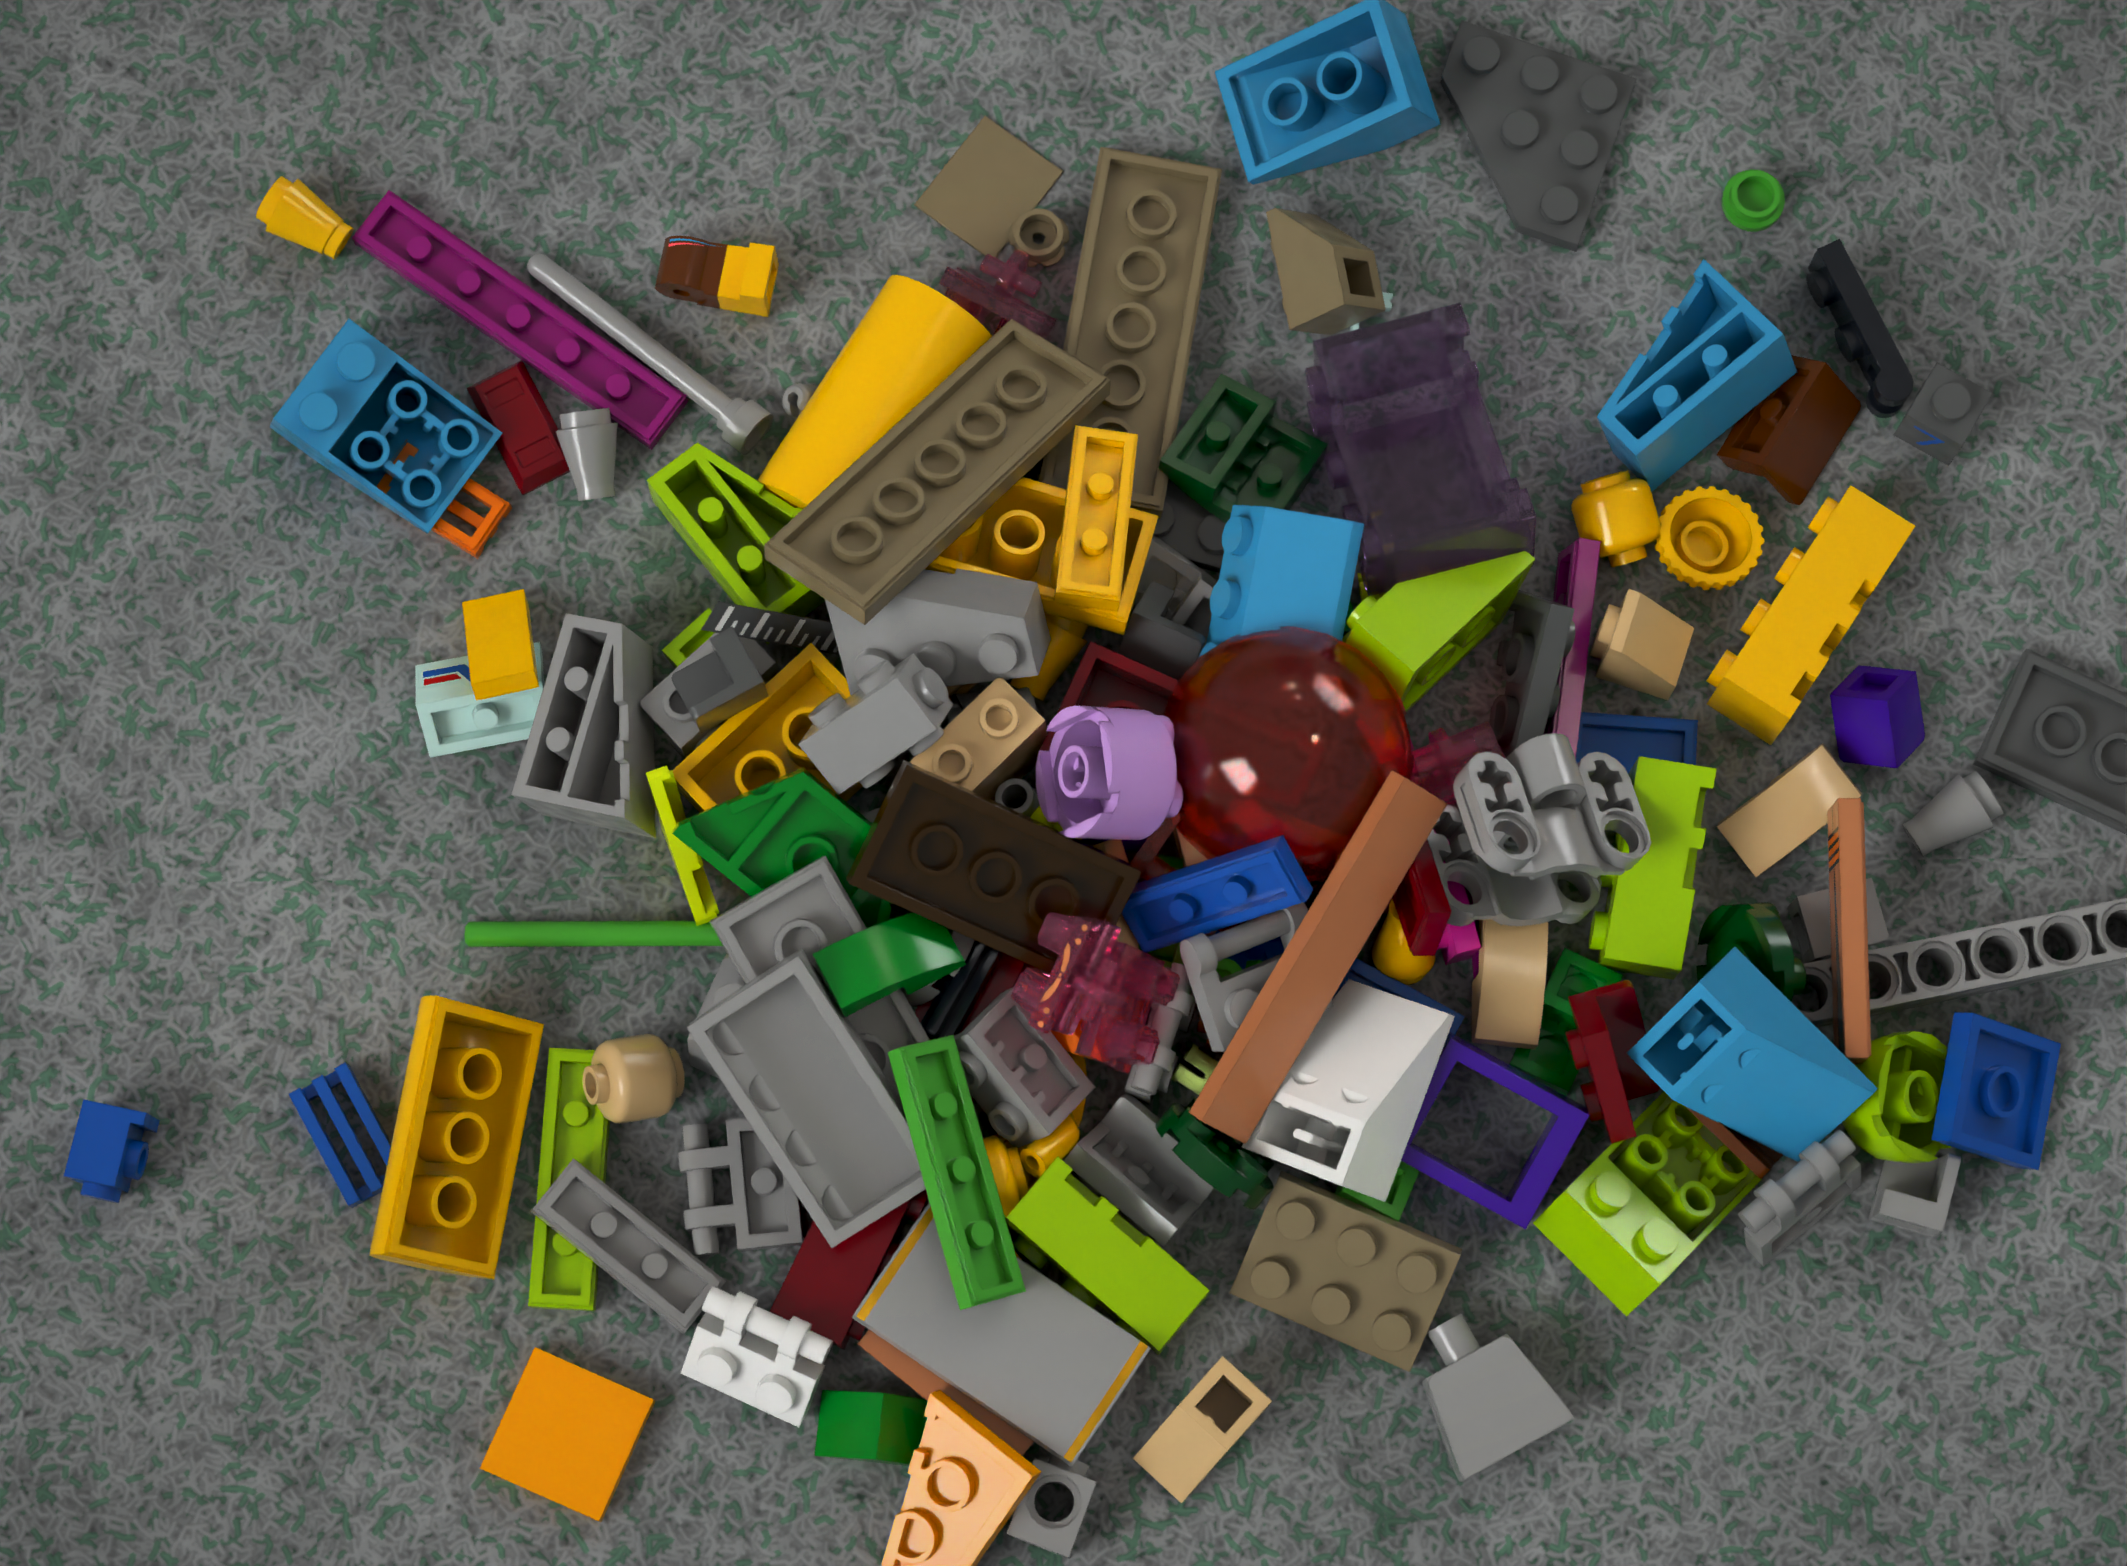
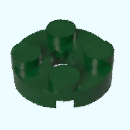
M1762 902L1722 905L1707 917L1701 928L1698 945L1708 944L1706 952L1707 965L1696 966L1698 982L1725 955L1736 947L1788 1000L1792 1002L1793 996L1803 992L1806 984L1804 965L1799 958L1794 956L1788 934L1781 923L1779 912L1773 904Z
M1193 1098L1187 1107L1179 1103H1173L1155 1125L1159 1135L1163 1137L1171 1128L1173 1133L1180 1139L1172 1151L1191 1170L1228 1198H1231L1237 1189H1240L1249 1195L1243 1206L1249 1209H1256L1274 1187L1268 1177V1171L1274 1166L1271 1158L1242 1148L1243 1143L1239 1145L1225 1133L1207 1125L1190 1114L1189 1111L1197 1098Z

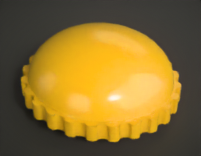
M1699 486L1694 491L1685 490L1681 496H1675L1661 511V516L1659 517L1661 527L1659 536L1656 539L1655 550L1660 553V562L1666 564L1667 571L1677 576L1678 581H1684L1692 588L1698 586L1702 587L1703 590H1709L1710 588L1721 590L1724 586L1732 587L1738 580H1744L1758 564L1757 560L1763 553L1761 546L1765 540L1761 536L1763 527L1758 523L1759 517L1751 511L1749 503L1742 502L1739 495H1731L1727 489L1717 490L1714 486L1704 489Z

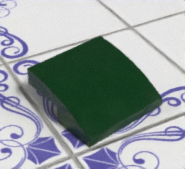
M1221 373L1160 459L1159 468L1188 496L1220 520L1227 523L1231 517L1233 505L1267 506L1290 510L1325 459L1328 444L1274 417L1276 401Z

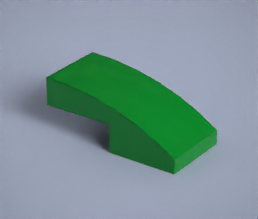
M913 912L862 930L812 954L845 1017L903 987L907 995L966 965L947 927Z
M1564 947L1545 986L1538 1046L1535 1049L1516 1048L1509 1065L1567 1096L1579 1069L1576 1070L1565 1034L1566 1031L1576 1029L1568 997L1620 982L1623 975Z

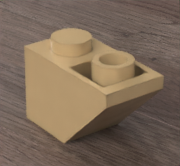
M1628 589L1620 607L1609 604L1603 620L1601 619L1590 651V656L1601 659L1595 677L1668 700L1677 685L1694 627L1644 594Z
M1222 1356L1139 1450L1133 1460L1182 1504L1268 1408L1272 1400Z

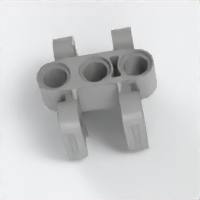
M1557 733L1534 737L1522 743L1506 758L1491 752L1476 754L1455 777L1453 789L1458 808L1447 804L1427 838L1452 911L1448 924L1460 927L1470 925L1474 920L1492 919L1501 925L1518 927L1542 924L1552 920L1567 924L1580 922L1598 904L1602 884L1600 875H1622L1625 871L1630 870L1649 851L1651 844L1646 821L1625 767L1614 757L1601 752L1588 753L1577 763L1568 737ZM1604 830H1612L1620 834L1628 844L1629 853H1623L1614 849L1607 841ZM1557 879L1567 880L1579 890L1582 902H1573L1566 898L1558 887ZM1447 881L1462 884L1470 892L1473 904L1467 905L1457 901L1451 895Z

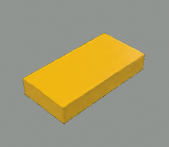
M524 589L462 602L470 680L475 699L482 700L539 687L529 605Z

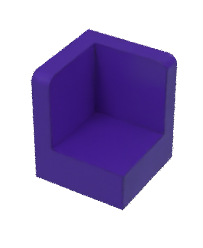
M1858 665L1830 693L1839 758L1843 762L1898 768L1924 741L1925 730L1916 671Z

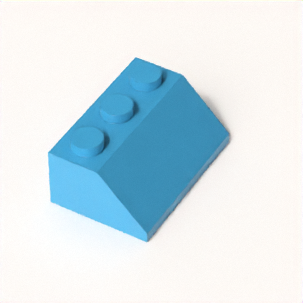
M1232 506L1231 517L1227 521L1222 533L1224 553L1219 579L1210 596L1212 616L1207 642L1198 659L1199 690L1217 698L1259 707L1328 716L1364 523L1267 506Z

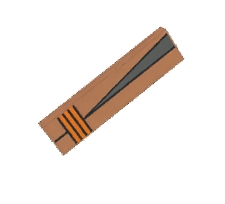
M1838 798L1827 811L1834 1045L1855 1065L1865 1062L1871 1056L1864 802H1861V798Z

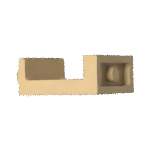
M996 678L943 729L944 734L932 746L916 755L909 763L995 801L996 791L1004 781L1012 778L1022 779L1036 765L1037 755L1047 736L1046 720L1003 678Z

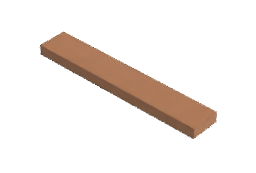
M1391 770L1190 1109V1114L1244 1144L1247 1143L1447 806V803Z

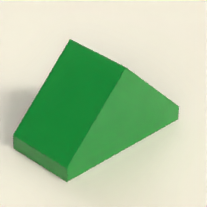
M822 1390L815 1456L910 1466L913 1452L919 1448L927 1421L924 1413L928 1401L888 1393Z

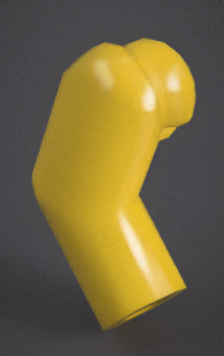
M1072 1112L1049 1136L1032 1141L1021 1151V1163L1028 1173L1035 1177H1041L1057 1157L1062 1160L1078 1143L1080 1130Z

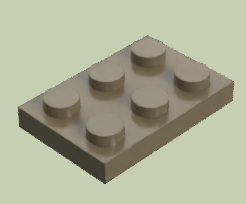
M1281 1170L1229 1293L1410 1372L1460 1259L1462 1249Z

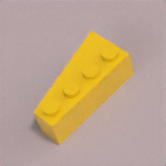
M1850 485L1840 502L1829 496L1826 498L1807 527L1818 534L1806 553L1796 547L1793 548L1774 577L1776 581L1784 585L1772 604L1760 598L1740 629L1749 635L1750 638L1738 656L1726 650L1706 682L1716 687L1707 705L1769 745H1772L1791 719L1801 700L1828 662L1829 656L1838 646L1860 613L1863 604L1870 597L1915 528V525Z

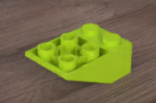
M1665 1092L1633 1122L1636 1137L1612 1143L1533 1222L1625 1316H1628L1654 1292L1761 1181L1684 1105L1673 1101Z

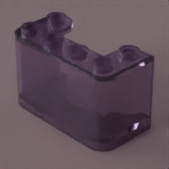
M1461 302L1313 341L1314 366L1305 368L1306 381L1312 399L1307 401L1308 415L1315 437H1327L1331 452L1324 453L1328 478L1333 490L1344 489L1348 505L1341 507L1343 519L1364 523L1360 544L1364 558L1359 559V566L1368 596L1379 594L1381 598L1396 583L1522 551H1527L1534 557L1536 513L1527 488L1520 489L1516 477L1510 479L1478 388L1479 371L1476 362H1471L1468 351L1464 350V336L1470 335V328Z

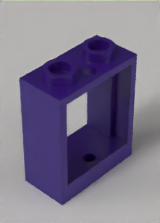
M1449 1032L1401 1161L1526 1229L1590 1114L1582 1104ZM1457 1061L1553 1113L1508 1195L1412 1143Z

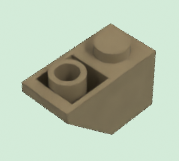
M1279 208L1266 212L1271 235V249L1276 260L1283 295L1282 304L1287 315L1289 330L1331 335L1386 310L1373 250L1315 214Z

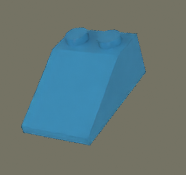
M1364 0L1215 71L1248 182L1253 185L1386 150L1440 125L1406 15L1385 0Z

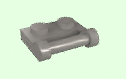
M1304 902L1257 917L1210 937L1200 933L1181 941V958L1213 1052H1225L1282 954L1220 979L1216 971L1218 961L1277 937L1281 938L1285 950L1308 912ZM1332 999L1326 1009L1334 1007Z

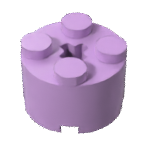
M1075 705L1061 710L1051 720L1046 731L1055 732L1049 751L1039 750L1035 772L1036 791L1042 813L1047 821L1058 822L1064 829L1059 832L1060 834L1069 838L1141 840L1152 835L1161 826L1165 818H1173L1178 814L1183 802V790L1180 783L1176 780L1177 765L1173 746L1174 727L1168 717L1155 715L1150 711L1141 709Z

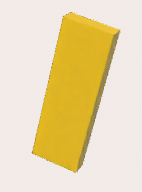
M1075 425L1054 603L1118 612L1121 599L1138 434Z

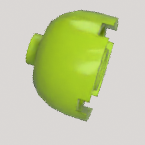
M1918 1031L1897 1032L1871 1040V1056L1865 1062L1855 1064V1066L1878 1089L1842 1122L1851 1140L1856 1145L1877 1159L1901 1163L1930 1162L1937 1159L1935 1155L1940 1149L1951 1148V1146L1931 1140L1945 1066L1943 1059H1946L1947 1047L1932 1034Z

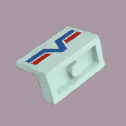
M540 642L534 643L539 687L482 700L475 699L470 680L468 655L415 665L416 708L430 758L529 738L545 684Z

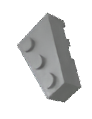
M924 569L866 625L825 599L850 695L860 690L857 682L873 667L884 660H889L894 667L913 653L925 668L934 670L941 677L945 686L994 681L996 678L1006 680L1038 676L1051 640L1038 583L1028 580L956 569L955 574Z
M565 614L511 794L512 796L544 816L656 838L655 804L646 776V772L655 770L654 721L642 709L640 704L641 700L653 690V647L622 623Z

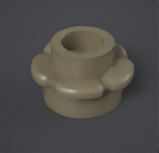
M1041 208L1031 209L1023 213L1012 223L1008 232V242L1011 246H1014V257L1021 264L1031 268L1036 267L1038 264L1050 267L1058 263L1065 255L1064 245L1069 242L1070 237L1066 223L1053 212ZM1040 234L1044 236L1045 241L1042 244H1036L1033 241V237Z

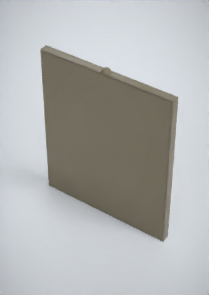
M984 116L914 206L993 262L1008 243V232L1012 223L1026 211L1037 207L1063 174V171L1027 146V142L1020 141L991 119Z

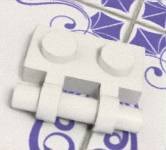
M712 1286L702 1307V1311H705V1314L696 1327L681 1374L794 1426L800 1427L812 1403L825 1367L823 1363L831 1349L833 1340L811 1331L812 1324L803 1319L793 1316L789 1321L758 1307V1299L739 1291L734 1296Z

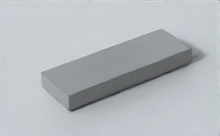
M574 1158L531 1210L533 1214L682 1334L687 1331L702 1312L704 1301L712 1286L720 1289L726 1282Z

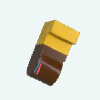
M670 236L665 238L655 289L664 296L697 302V305L768 317L779 267L775 246L750 242L748 248L712 243L690 236Z

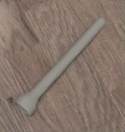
M535 254L528 260V272L535 279L717 419V428L723 431L722 439L742 455L749 453L768 432L773 422V415L754 400L745 402L740 397L732 400L546 255Z

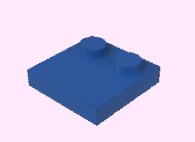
M1954 1012L1931 1140L2012 1167L2039 1170L2061 1043L1976 1013Z

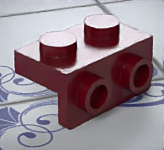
M1624 980L1569 996L1568 1000L1576 1029L1565 1032L1576 1070L1584 1067L1588 1069L1591 1082L1581 1084L1580 1089L1586 1109L1590 1114L1589 1119L1591 1122L1603 1119L1611 1144L1637 1136L1627 1101L1655 1093L1660 1089L1626 1054L1646 1034L1633 984L1629 980Z

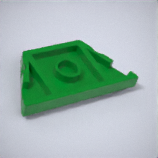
M804 767L680 821L673 829V835L751 897L816 859L826 856L866 928L889 920L892 909L891 902L849 884L846 879L873 823Z

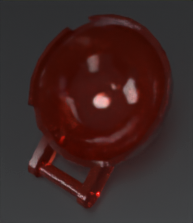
M1280 626L1278 630L1260 631L1244 636L1238 634L1228 638L1200 656L1179 679L1162 711V715L1168 717L1174 727L1173 746L1177 765L1176 780L1180 783L1183 790L1182 806L1175 817L1165 818L1161 826L1147 838L1130 863L1137 866L1142 872L1139 879L1142 877L1145 880H1149L1176 871L1175 868L1156 856L1175 827L1208 860L1283 835L1309 882L1328 878L1391 770L1411 781L1414 768V754L1411 752L1410 735L1405 719L1407 713L1400 697L1384 674L1358 649L1329 634L1298 627ZM1244 921V922H1241V923H1238V924H1235V925H1232V926H1228V927L1219 929L1218 931H1220V932L1225 931V930H1227V929H1230V928H1232V927H1235V926L1240 925V924H1242V923H1245V922H1247V921Z

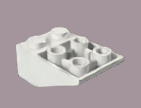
M1348 979L1333 998L1332 1003L1334 1007L1324 1011L1247 1143H1243L1242 1148L1386 1202L1455 1016Z

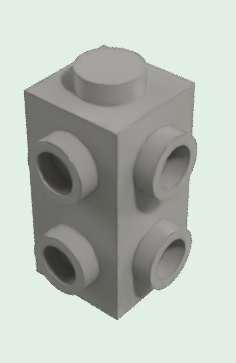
M914 653L894 667L889 660L882 661L857 682V685L860 687L859 691L845 700L839 693H836L823 701L808 715L813 724L798 745L838 795L857 782H860L864 788L872 786L893 769L895 763L892 759L907 749L913 756H916L932 746L944 734V730L940 725L954 704L948 698V691L941 677L934 670L925 668Z

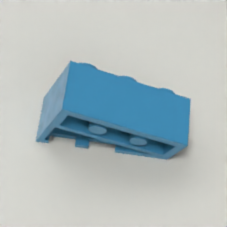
M1705 259L1702 260L1694 272L1695 282L1678 308L1671 306L1661 321L1664 328L1646 355H1638L1597 416L1613 454L1637 478L1645 480L1650 486L1651 492L1797 373L1784 334Z

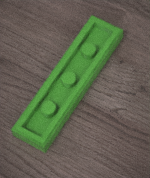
M954 1035L900 1047L887 1052L959 1309L963 1310L1026 1292Z

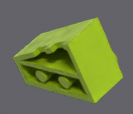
M698 442L647 479L654 504L734 604L805 617L825 602V598L765 560L764 544L803 509L798 506L795 508L769 492L762 483Z
M1642 756L1637 758L1628 775L1646 821L1651 844L1649 851L1630 870L1625 871L1622 875H1600L1601 886L1608 887L1605 912L1594 911L1589 935V949L1599 950V964L1611 970L1674 980L1682 970L1695 896L1693 881L1698 849H1703L1706 828L1701 827L1705 794L1708 788L1713 789L1717 768ZM1616 833L1614 849L1623 853H1629V847L1625 839Z
M1057 1157L1006 1217L1009 1229L1017 1235L1016 1239L1012 1242L1014 1250L1038 1270H1041L1049 1262L1067 1278L1061 1285L1063 1289L1093 1309L1097 1304L1100 1305L1117 1320L1116 1325L1149 1346L1159 1355L1207 1298L1210 1290L1150 1237H1145L1117 1213L1119 1210L1105 1197L1100 1196L1099 1198L1070 1174L1073 1169Z

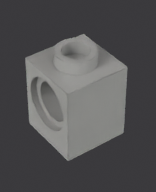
M1051 1454L1048 1463L1035 1458L1033 1465L1041 1471V1474L1016 1508L1007 1535L1070 1559L1097 1486V1481L1085 1477L1089 1465L1076 1460L1074 1465L1070 1467L1053 1454ZM1049 1484H1061L1067 1487L1074 1497L1072 1512L1068 1517L1058 1522L1043 1519L1037 1513L1035 1507L1038 1492Z

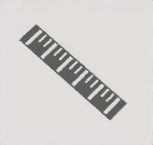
M718 601L701 629L721 633L733 626L738 637L803 649L812 643L820 652L840 655L831 622Z

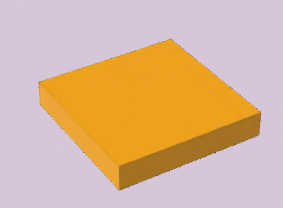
M534 1347L480 1469L602 1522L656 1400Z

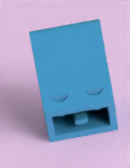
M350 319L346 321L270 424L271 429L309 457L427 534L502 435L500 430ZM407 442L419 449L414 457L409 455L404 463L398 459L393 464ZM385 473L393 478L389 484L391 488L387 494L376 487Z
M1736 947L1725 955L1626 1053L1673 1101L1716 1122H1720L1724 1126L1797 1162L1801 1160L1799 1153L1814 1141L1820 1143L1878 1089Z

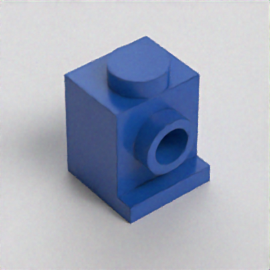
M83 1099L64 1176L78 1183H83L80 1195L119 1203L121 1193L129 1192L131 1180H139L144 1173L149 1153L148 1142L142 1141L144 1130L157 1133L160 1120L145 1112Z

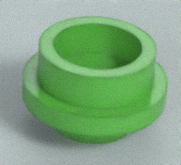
M1745 170L1734 175L1726 184L1721 200L1722 209L1726 218L1737 228L1751 232L1762 231L1771 227L1779 219L1785 205L1784 191L1777 179L1769 173L1761 170Z

